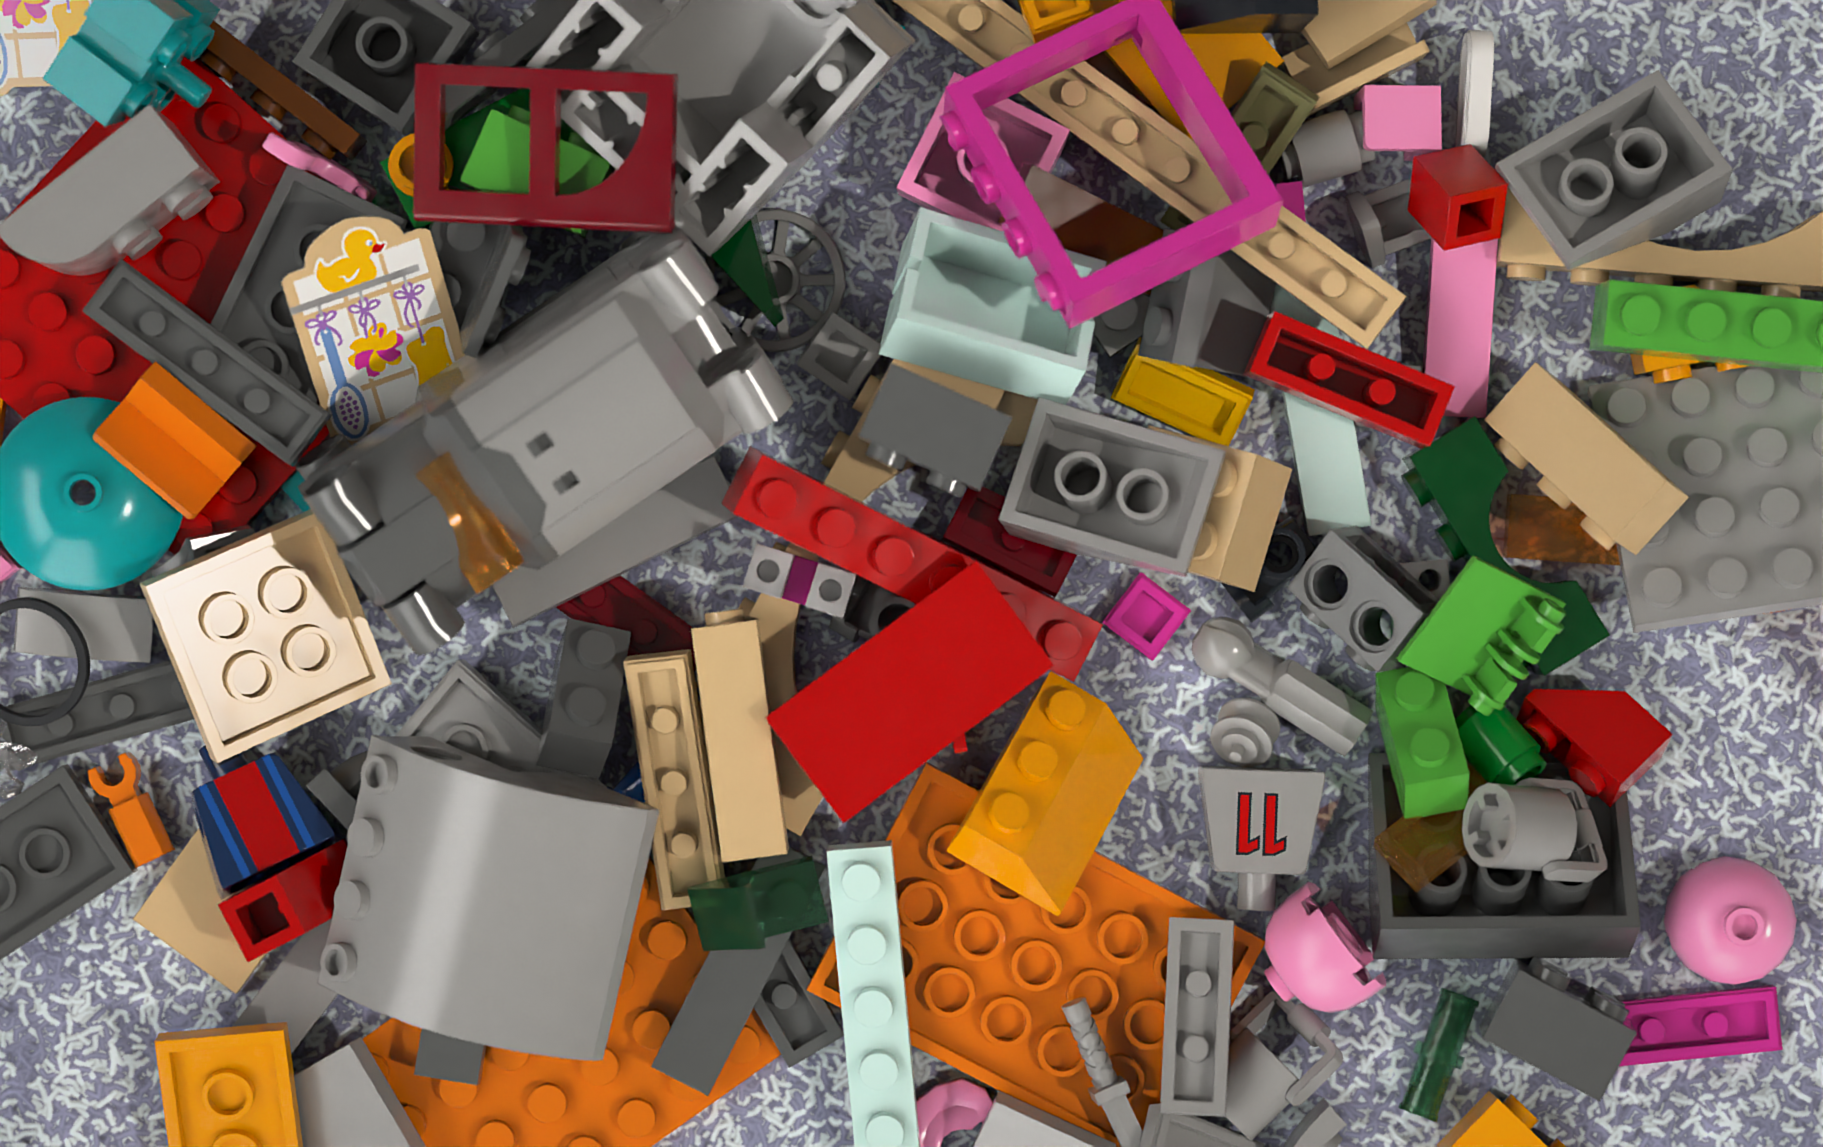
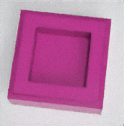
M1139 572L1103 619L1102 623L1153 661L1191 610L1142 572Z

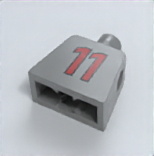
M1198 765V778L1211 868L1217 872L1238 873L1237 909L1274 911L1276 903V875H1304L1306 872L1325 783V772L1318 769Z

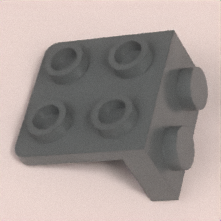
M1164 229L1162 238L1177 230ZM1228 250L1153 287L1138 355L1194 368L1200 367L1245 376L1243 374L1266 318L1270 314L1276 283L1233 251Z

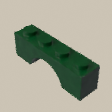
M1475 416L1466 418L1434 438L1430 447L1418 448L1402 458L1409 471L1401 475L1402 481L1420 508L1430 503L1443 524L1434 530L1448 556L1454 562L1463 557L1465 562L1468 563L1471 557L1475 556L1566 603L1563 608L1566 615L1561 620L1564 629L1560 634L1556 633L1542 653L1537 652L1541 657L1537 664L1524 660L1522 664L1525 668L1530 666L1534 674L1545 676L1610 636L1576 580L1544 583L1529 579L1510 567L1499 554L1490 531V507L1496 489L1509 470Z

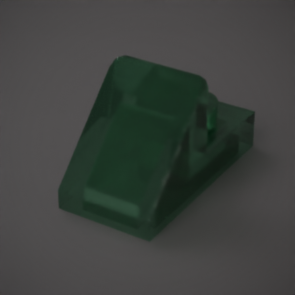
M813 855L687 887L703 951L759 950L766 948V938L829 922Z

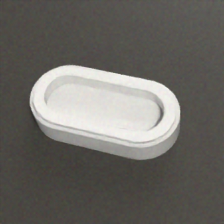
M1468 30L1464 34L1460 53L1455 144L1456 147L1471 144L1485 158L1490 130L1494 36L1492 31Z

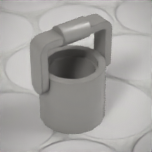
M1542 778L1523 779L1516 785L1486 783L1478 787L1469 797L1463 812L1462 835L1464 846L1470 858L1479 866L1543 871L1546 880L1591 882L1607 869V860L1596 823L1588 807L1584 792L1577 783L1567 780ZM1574 845L1580 854L1582 862L1567 861L1571 856Z
M1276 991L1267 994L1230 1031L1229 1040L1232 1043L1229 1045L1226 1117L1250 1141L1289 1103L1293 1106H1299L1304 1103L1343 1062L1342 1052L1328 1038L1331 1033L1330 1028L1304 1003L1295 1005L1291 1000L1286 1002ZM1280 1009L1288 1015L1287 1022L1312 1047L1319 1046L1326 1053L1300 1079L1255 1035Z

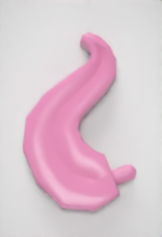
M271 132L262 144L264 149L286 164L309 171L328 183L370 203L377 193L376 188L368 181L302 143L293 140L287 141Z
M961 1077L935 1084L917 1098L920 1146L941 1147L943 1138L951 1132L961 1129L972 1130L980 1122L983 1124L993 1104L986 1088Z

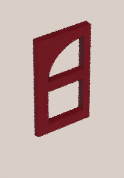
M415 63L414 196L412 211L414 220L673 233L676 226L675 180L678 73ZM446 85L531 88L529 193L444 189ZM561 90L647 93L646 111L640 134L633 149L621 166L606 180L588 190L572 194H559Z

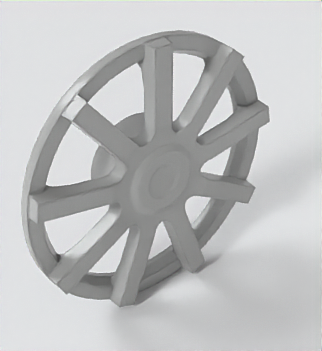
M759 210L756 213L758 222L778 220L774 250L772 253L767 254L784 319L777 324L780 340H763L755 338L763 351L784 352L808 344L831 310L838 314L845 294V268L835 242L815 221L789 210ZM789 222L805 228L816 236L794 257H787L785 254ZM824 246L832 261L834 274H802L800 266ZM707 255L705 263L714 276L715 266L721 267L711 256ZM803 286H834L832 299L825 313H822L801 296L800 289ZM740 288L719 296L715 294L708 301V304L726 331L735 328V326L727 319L720 307L746 298L747 296ZM788 304L796 305L817 323L806 332L791 338L786 306ZM755 305L741 328L748 336L751 335L762 315Z

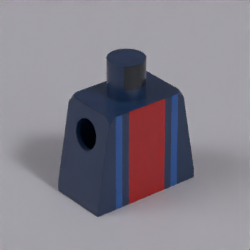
M206 746L199 750L212 781L193 790L191 802L216 889L221 900L333 844L335 834L331 826L276 753L268 754L248 764L243 752L216 763L210 758Z

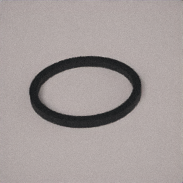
M17 598L0 603V615L8 610L19 608L33 609L47 614L66 630L77 654L78 673L75 686L68 699L53 712L39 716L23 715L11 711L0 704V718L4 721L20 726H40L62 718L79 703L89 682L90 654L81 630L66 612L44 600Z

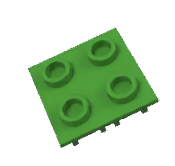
M1472 556L1398 655L1397 660L1470 695L1469 704L1483 715L1489 716L1494 709L1502 710L1504 708L1506 699L1518 685L1511 676L1514 675L1519 679L1525 680L1529 675L1522 662L1526 660L1529 663L1537 664L1541 659L1537 652L1542 653L1556 633L1560 634L1564 629L1561 620L1566 615L1563 609L1566 603Z

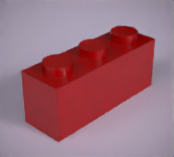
M1276 311L1267 316L1243 374L1418 448L1431 446L1455 389V386Z

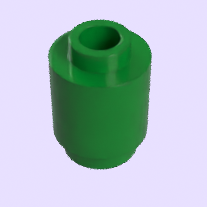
M1470 705L1456 718L1455 722L1465 758L1487 783L1516 785L1523 779L1537 778L1545 768L1546 761L1538 754L1541 746L1505 706L1502 710L1494 709L1489 716H1486Z

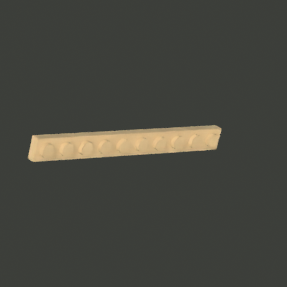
M891 0L983 69L1034 45L1023 15L1002 0ZM1082 61L1017 93L1055 122L1070 129V133L1193 223L1232 204L1201 151L1191 138L1087 62ZM1281 206L1276 227L1230 249L1367 350L1406 299L1403 293L1284 206Z

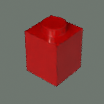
M1471 144L1414 156L1408 212L1443 251L1501 238L1508 183Z

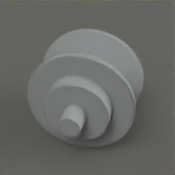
M1235 698L1226 702L1220 709L1218 721L1211 730V744L1216 753L1225 761L1240 767H1256L1262 765L1270 758L1273 751V743L1280 734V722L1274 711L1264 703L1251 698Z

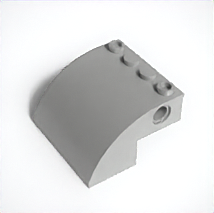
M579 0L526 67L678 73L675 221L679 229H682L708 256H711L737 233L807 163L913 44L915 39L873 0ZM561 90V118L617 170L630 154L640 134L646 111L647 93Z
M371 735L367 757L361 769V785L353 822L347 834L348 845L341 878L334 894V910L327 943L321 955V971L318 984L378 1013L446 1036L529 1054L588 1061L603 1060L659 809L570 772H513L432 737Z

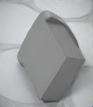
M1411 178L1366 195L1357 191L1345 196L1354 235L1371 268L1385 264V256L1431 240V236L1408 212Z

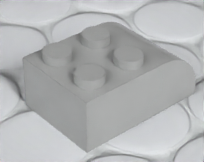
M149 104L0 223V237L14 251L57 272L69 275L99 273L114 266L127 255L131 260H136L152 250L163 238L159 230L178 215L182 220H186L201 211L213 199V195L209 190L220 181L174 123Z

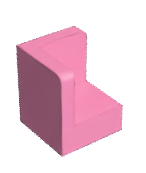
M1364 85L1354 96V110H1362L1363 147L1365 150L1404 151V161H1413L1414 156L1442 150L1441 86Z

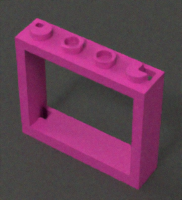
M1160 0L1122 1L945 87L944 114L940 115L939 118L948 132V143L955 151L964 149L974 166L970 172L978 194L987 205L993 202L996 203L1006 222L1002 223V228L1010 248L1019 259L1027 256L1038 274L1034 278V282L1042 302L1048 301L1053 311L1058 309L1069 329L1276 227L1283 202L1282 197ZM1131 38L1232 204L1081 279L981 110Z

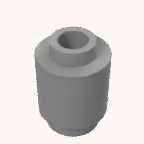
M1342 109L1305 120L1279 157V162L1285 178L1296 177L1298 181H1302V187L1305 188L1361 171L1362 163L1375 160V151H1367L1363 147L1362 112L1357 111L1347 114Z

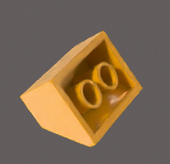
M1050 671L1029 701L946 851L1047 911L1059 916L1144 758L1105 702Z

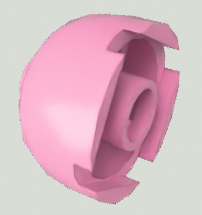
M1727 856L1702 862L1694 869L1691 868L1680 876L1667 898L1664 925L1671 947L1685 967L1709 981L1732 985L1761 979L1778 967L1793 945L1797 922L1791 896L1774 873L1754 861Z
M1307 882L1288 896L1275 909L1266 927L1265 950L1272 965L1264 973L1274 990L1286 1002L1296 996L1310 1009L1328 1013L1349 1010L1386 986V978L1382 972L1372 980L1370 973L1365 967L1375 960L1370 949L1333 901H1330L1321 908L1312 898L1321 889L1316 884Z

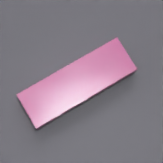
M1431 237L1423 373L1455 386L1443 416L1486 418L1498 239L1443 251Z

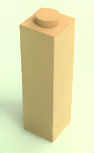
M743 608L705 613L706 626L692 628L691 631L722 862L787 854L789 844L774 731L765 719L771 713L759 619L744 621Z

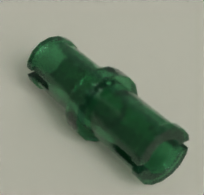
M1441 988L1439 991L1440 996L1424 1041H1416L1413 1052L1419 1055L1402 1102L1398 1106L1402 1110L1434 1122L1438 1121V1113L1454 1068L1460 1070L1462 1068L1465 1057L1459 1056L1476 1007L1478 1008L1480 1003L1477 1000Z

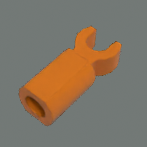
M126 752L118 756L120 764L124 769V778L119 784L110 783L100 766L88 770V779L92 788L99 795L109 798L113 808L108 810L135 868L175 850L148 792L142 794L138 783L141 778V767L137 758L130 752Z

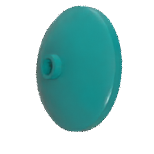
M78 397L46 405L23 419L11 431L0 447V540L10 555L23 568L53 585L74 590H100L127 583L144 574L164 556L180 529L183 515L93 440L94 432L120 404L119 402L96 397ZM87 480L94 485L96 495L90 504L81 506L73 500L72 488L77 482Z

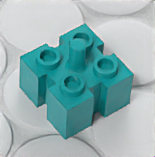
M93 0L84 13V16L87 17L76 35L69 36L42 79L104 126L122 122L127 116L132 119L149 104L161 112L176 94L193 107L199 108L209 98L212 88L180 63L184 57L191 62L196 60L208 47L215 34V31L209 26L220 11V8L209 0Z

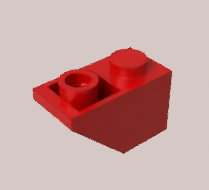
M1533 689L1525 697L1517 716L1518 722L1541 746L1540 752L1545 754L1550 752L1568 769L1571 780L1577 783L1585 794L1591 797L1598 796L1609 807L1661 759L1673 735L1626 691Z
M345 838L243 889L218 904L247 962L332 919L334 894L340 882L348 845Z

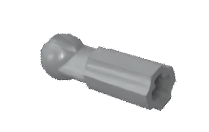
M1228 617L1211 618L1201 625L1192 640V654L1195 662L1206 675L1220 679H1233L1261 697V702L1270 707L1274 713L1344 757L1356 744L1369 723L1373 710L1291 659L1283 661L1255 643L1251 632L1239 620Z

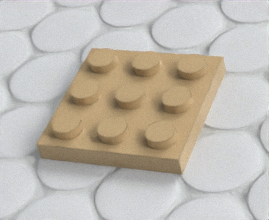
M311 509L140 583L209 756L216 763L392 684L348 570L338 555L336 544Z

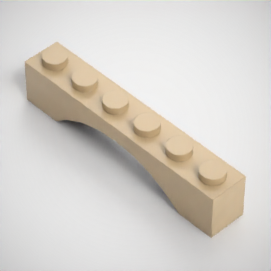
M1507 188L1501 238H1498L1496 267H1507L1506 278L1522 281H1545L1546 271L1571 272L1570 283L1576 285L1596 286L1608 281L1609 276L1634 277V282L1668 286H1673V281L1698 282L1700 289L1736 292L1737 286L1762 287L1761 295L1800 299L1801 291L1823 292V211L1812 215L1789 232L1765 243L1733 250L1694 251L1660 245L1648 240L1568 270L1511 190Z

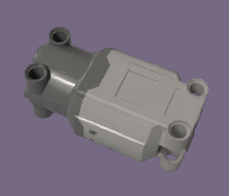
M674 227L673 233L634 232L620 245L618 253L500 331L493 345L485 342L482 343L476 358L464 355L418 386L415 403L353 445L350 444L344 434L328 438L305 454L296 464L295 468L305 480L298 485L302 497L335 542L338 555L341 557L346 568L376 607L381 606L417 656H423L435 651L459 633L465 621L456 608L519 566L539 570L705 459L740 433L750 434L769 426L782 417L793 405V398L783 385V380L752 335L748 336L740 327L731 328L726 331L708 304V301L718 292L719 287L712 278L714 276L682 229L678 230Z

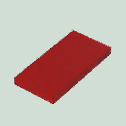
M975 560L767 715L765 719L841 821L845 823L1055 665Z

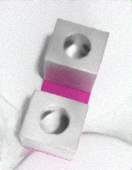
M756 543L743 587L843 618L857 574Z

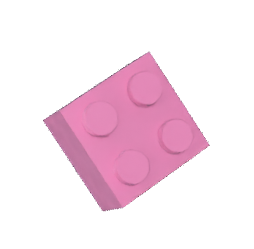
M954 72L947 86L965 77ZM944 91L896 187L898 195L928 210L1003 231L1002 225L997 223L1001 212L996 203L993 202L987 205L975 188L970 172L974 166L964 149L955 151L948 143V132L939 118L940 115L944 114ZM1008 98L981 110L1018 173L1023 163L1033 164L1052 173L1069 139L1070 129Z

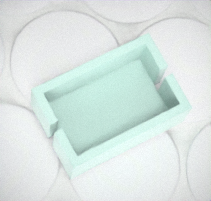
M920 207L902 244L892 289L894 296L889 304L879 354L1037 400L1040 397L1066 405L1086 372L1095 321H1091L1093 319L1091 318L1069 329L1059 310L1053 311L1048 301L1042 302L1034 282V278L1038 274L1027 256L1019 259L1013 253L1003 231ZM1065 250L1081 279L1106 266V261Z

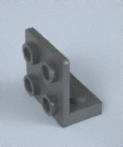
M448 184L445 189H459V188L454 187V186ZM431 222L428 230H430L460 330L463 354L476 358L482 342L493 345L499 334L506 314V308L500 306L507 282L517 286L529 261L531 249L525 247L528 235L523 233L522 226Z

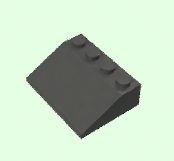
M1550 752L1548 754L1538 753L1546 761V766L1537 778L1572 781L1568 769ZM1369 753V910L1373 959L1533 958L1534 956L1538 958H1628L1641 929L1627 791L1611 807L1598 796L1591 797L1584 793L1603 844L1602 848L1607 860V869L1591 882L1546 880L1543 871L1490 868L1479 866L1473 861L1464 846L1462 835L1463 812L1465 809L1404 821L1387 753ZM1466 760L1469 769V799L1478 787L1487 782ZM1574 845L1571 856L1567 861L1582 862L1580 854Z

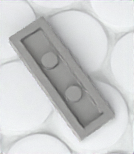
M1169 917L1161 1114L1226 1117L1234 920Z

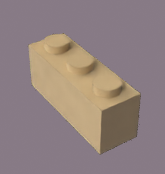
M1536 362L1484 419L1501 436L1494 446L1521 470L1530 462L1544 475L1536 485L1564 510L1573 502L1587 516L1579 525L1607 550L1617 542L1637 555L1689 498L1566 385Z

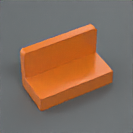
M156 361L140 377L125 399L93 434V440L187 519H194L256 447L255 444Z

